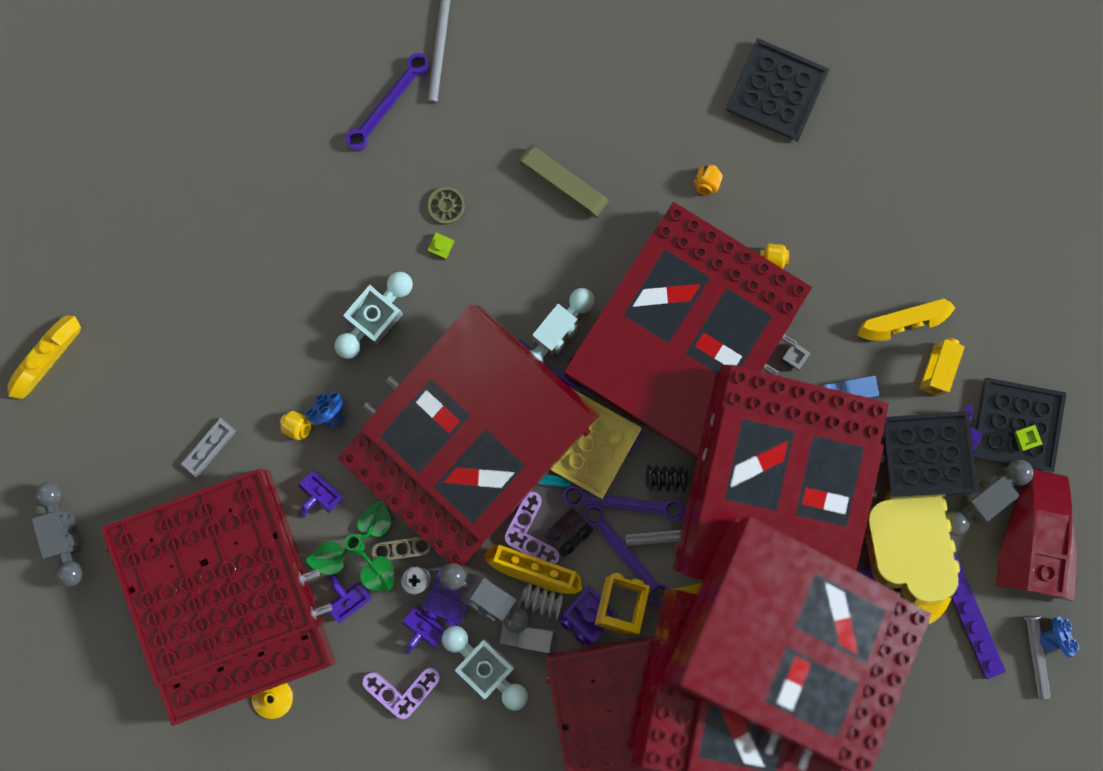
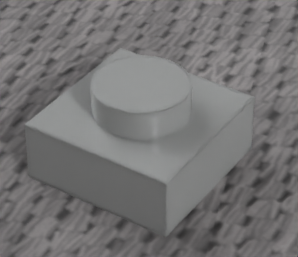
M797 344L794 348L789 347L782 360L795 369L800 370L811 353Z

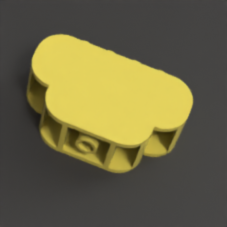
M889 491L885 501L877 504L869 513L866 524L865 538L872 574L875 580L886 588H900L905 599L914 605L928 606L938 604L949 598L956 591L958 586L957 573L960 572L959 563L954 559L953 554L956 550L953 539H950L949 534L951 523L949 519H946L945 511H947L946 500L942 499V496L891 500V493Z

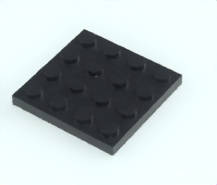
M757 38L725 111L798 142L830 69Z
M987 377L984 378L976 430L983 432V435L974 450V458L1004 464L1022 459L1029 462L1035 470L1053 473L1055 471L1067 393ZM1035 425L1042 445L1020 451L1013 432Z
M969 411L886 417L884 435L891 500L979 493Z

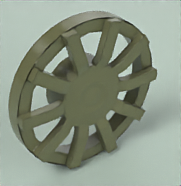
M441 187L435 190L429 197L428 210L435 221L441 224H452L458 221L464 214L465 201L458 190L452 187ZM443 191H450L448 197H445ZM439 192L442 195L441 199L436 197ZM454 192L458 196L452 200L451 197ZM434 199L439 202L438 205H431L432 200ZM461 199L462 204H454V202ZM431 208H439V210L433 214ZM454 208H462V209H461V212L459 213V212H457ZM442 212L441 219L437 218L436 216ZM451 212L455 213L458 216L453 219ZM446 214H448L450 220H444Z

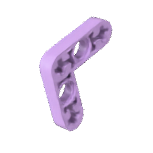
M530 492L518 508L505 534V541L509 546L527 555L546 561L547 557L541 554V558L536 556L540 552L541 546L544 545L546 546L544 551L547 553L551 550L554 551L556 559H551L550 563L556 564L559 560V552L554 547L527 534L542 503V498L538 493ZM535 495L537 496L538 505L532 506L531 510H534V514L531 515L528 511L522 510V507L524 505L527 508L529 505L527 498H532ZM521 513L529 516L528 524L520 525L517 518ZM514 532H517V536L522 540L523 536L528 537L523 544V548L518 547L521 544L518 541L510 542L511 538L508 537L510 533L514 534ZM529 541H535L538 544L536 552L531 553L527 551L526 545Z
M433 667L425 669L404 695L377 672L368 673L363 679V686L395 716L400 719H406L440 680V673ZM433 672L435 673L434 679L436 681L431 680L426 685L429 687V690H427L418 681L421 680L423 683L427 679L426 673L431 674ZM368 677H370L371 679L373 677H376V684H378L379 686H381L382 683L385 685L380 690L379 694L375 692L376 690H378V688L375 685H372L371 687L368 685L370 682L368 680ZM415 687H419L423 691V696L419 699H415L411 694L412 689ZM388 689L393 692L394 698L391 701L383 699L382 694L384 690ZM408 696L409 700L416 703V705L413 706L411 703L407 708L408 713L403 712L401 714L399 712L401 709L399 705H405L408 701L405 697Z

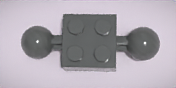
M1022 459L1014 460L1007 466L1006 476H993L991 478L988 476L979 482L978 494L963 495L964 499L960 503L964 509H953L945 514L946 519H949L951 523L949 534L954 536L964 534L969 528L971 518L974 521H989L1017 499L1019 494L1012 486L1014 484L1019 486L1026 485L1032 480L1034 471L1031 464Z
M43 482L36 487L34 499L39 506L45 508L46 514L32 518L42 559L59 558L60 565L56 569V579L62 586L73 587L79 584L83 578L81 565L73 561L71 553L81 551V538L76 534L74 527L76 526V520L71 512L59 511L57 504L62 497L60 487L53 482Z
M456 563L446 564L439 573L440 583L449 590L459 589L456 594L462 597L460 600L462 603L477 610V613L485 618H489L492 621L495 619L503 621L506 629L512 633H521L528 627L530 618L527 611L521 607H512L516 599L487 579L469 573L466 577L463 567Z

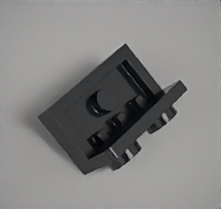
M572 507L543 536L563 557H566L575 550L576 546L590 536L593 529Z

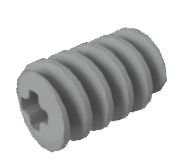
M424 567L409 568L402 575V586L408 593L418 594L428 588L431 576ZM417 577V579H420V582L416 584L415 581H412V578Z
M529 583L523 590L518 607L524 602L526 610L532 605V612L535 613L540 608V615L548 611V618H551L555 613L557 620L563 604V595L560 594L556 599L555 592L552 591L547 596V589L540 593L539 586L532 590V584Z

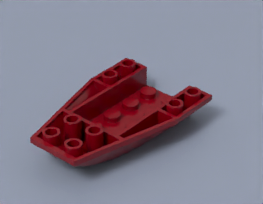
M1033 469L1032 480L1026 485H1022L1000 546L996 587L1025 590L1051 595L1057 599L1074 601L1078 557L1068 476Z

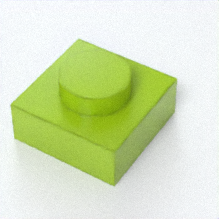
M436 232L428 252L447 259L454 240Z
M1035 425L1013 432L1020 451L1042 445Z

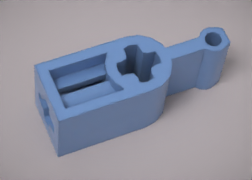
M876 376L822 385V387L867 398L880 396Z

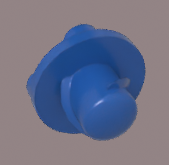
M338 392L321 393L315 398V403L306 411L305 416L313 425L325 422V427L336 428L344 420V411L340 409L343 405V397Z
M1060 616L1054 617L1052 620L1053 630L1042 632L1040 635L1042 647L1047 652L1061 649L1068 658L1075 656V652L1079 651V645L1076 639L1072 638L1070 621L1068 619L1063 620Z

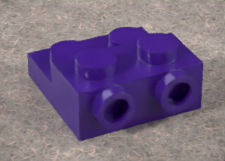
M439 570L422 609L426 610L425 614L436 619L437 616L445 618L444 622L451 626L461 625L468 606L460 601L462 597L456 594L459 589L449 590L442 586L439 580L441 570Z
M590 585L559 616L562 620L560 624L568 631L571 629L576 634V640L580 644H586L587 646L591 645L606 629L595 625L601 596ZM609 604L607 605L605 616L616 618L618 613Z

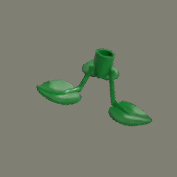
M378 501L365 509L358 519V529L366 534H351L347 536L344 542V551L336 542H325L318 546L306 559L307 563L314 570L318 569L321 574L334 575L343 569L344 562L342 558L346 557L349 550L354 555L360 554L369 564L361 571V582L363 585L373 591H389L395 580V571L392 563L383 556L376 557L372 562L363 552L365 544L362 541L363 538H368L370 534L374 537H381L390 530L392 525L391 515L386 504L383 501Z

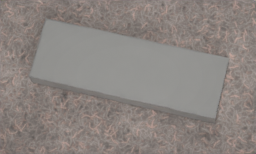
M219 418L180 465L197 478L236 433V430L222 418Z

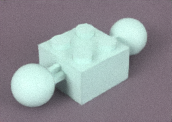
M395 272L390 275L387 280L388 290L383 295L369 285L343 315L355 328L351 333L341 334L336 339L334 347L340 357L345 359L355 357L360 351V340L364 335L378 344L399 320L403 313L392 302L397 297H405L411 292L413 282L408 274Z
M578 288L574 290L569 298L570 307L566 310L557 304L533 333V342L538 346L530 351L543 363V357L547 353L550 356H553L555 353L558 355L565 347V340L567 338L571 339L578 331L576 317L593 309L595 297L589 289Z
M451 626L444 631L442 643L445 649L453 653L460 652L465 657L455 671L484 699L497 688L502 693V702L508 709L520 710L527 704V690L522 685L517 683L510 684L505 679L514 669V665L486 638L474 649L468 643L467 632L462 627Z

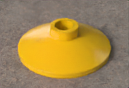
M288 683L252 696L251 701L254 710L260 716L267 719H276L286 714L290 709L293 693ZM269 695L274 697L273 703L268 702L267 697Z

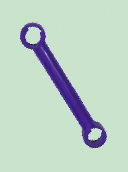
M415 53L409 57V67L360 128L353 129L347 134L346 142L351 150L359 152L366 148L368 143L367 137L415 77L422 76L428 71V61L423 54ZM416 59H422L425 62V66L412 68V62ZM359 134L363 136L364 141L355 145L350 143V139L352 136Z
M576 486L568 487L563 493L564 502L571 507L578 506L579 504L597 505L665 515L669 520H679L685 512L683 504L678 500L663 503L605 495L601 499L593 493L583 492ZM576 489L580 492L581 497H579L577 502L571 504L567 501L566 496L570 491ZM674 503L681 506L679 514L670 517L667 513L668 507Z
M597 505L587 507L584 511V520L589 525L595 526L637 578L644 581L645 585L650 586V600L656 605H662L663 599H653V590L657 588L665 590L668 588L657 583L604 519L602 508ZM595 509L600 511L601 519L595 522L588 520V510Z

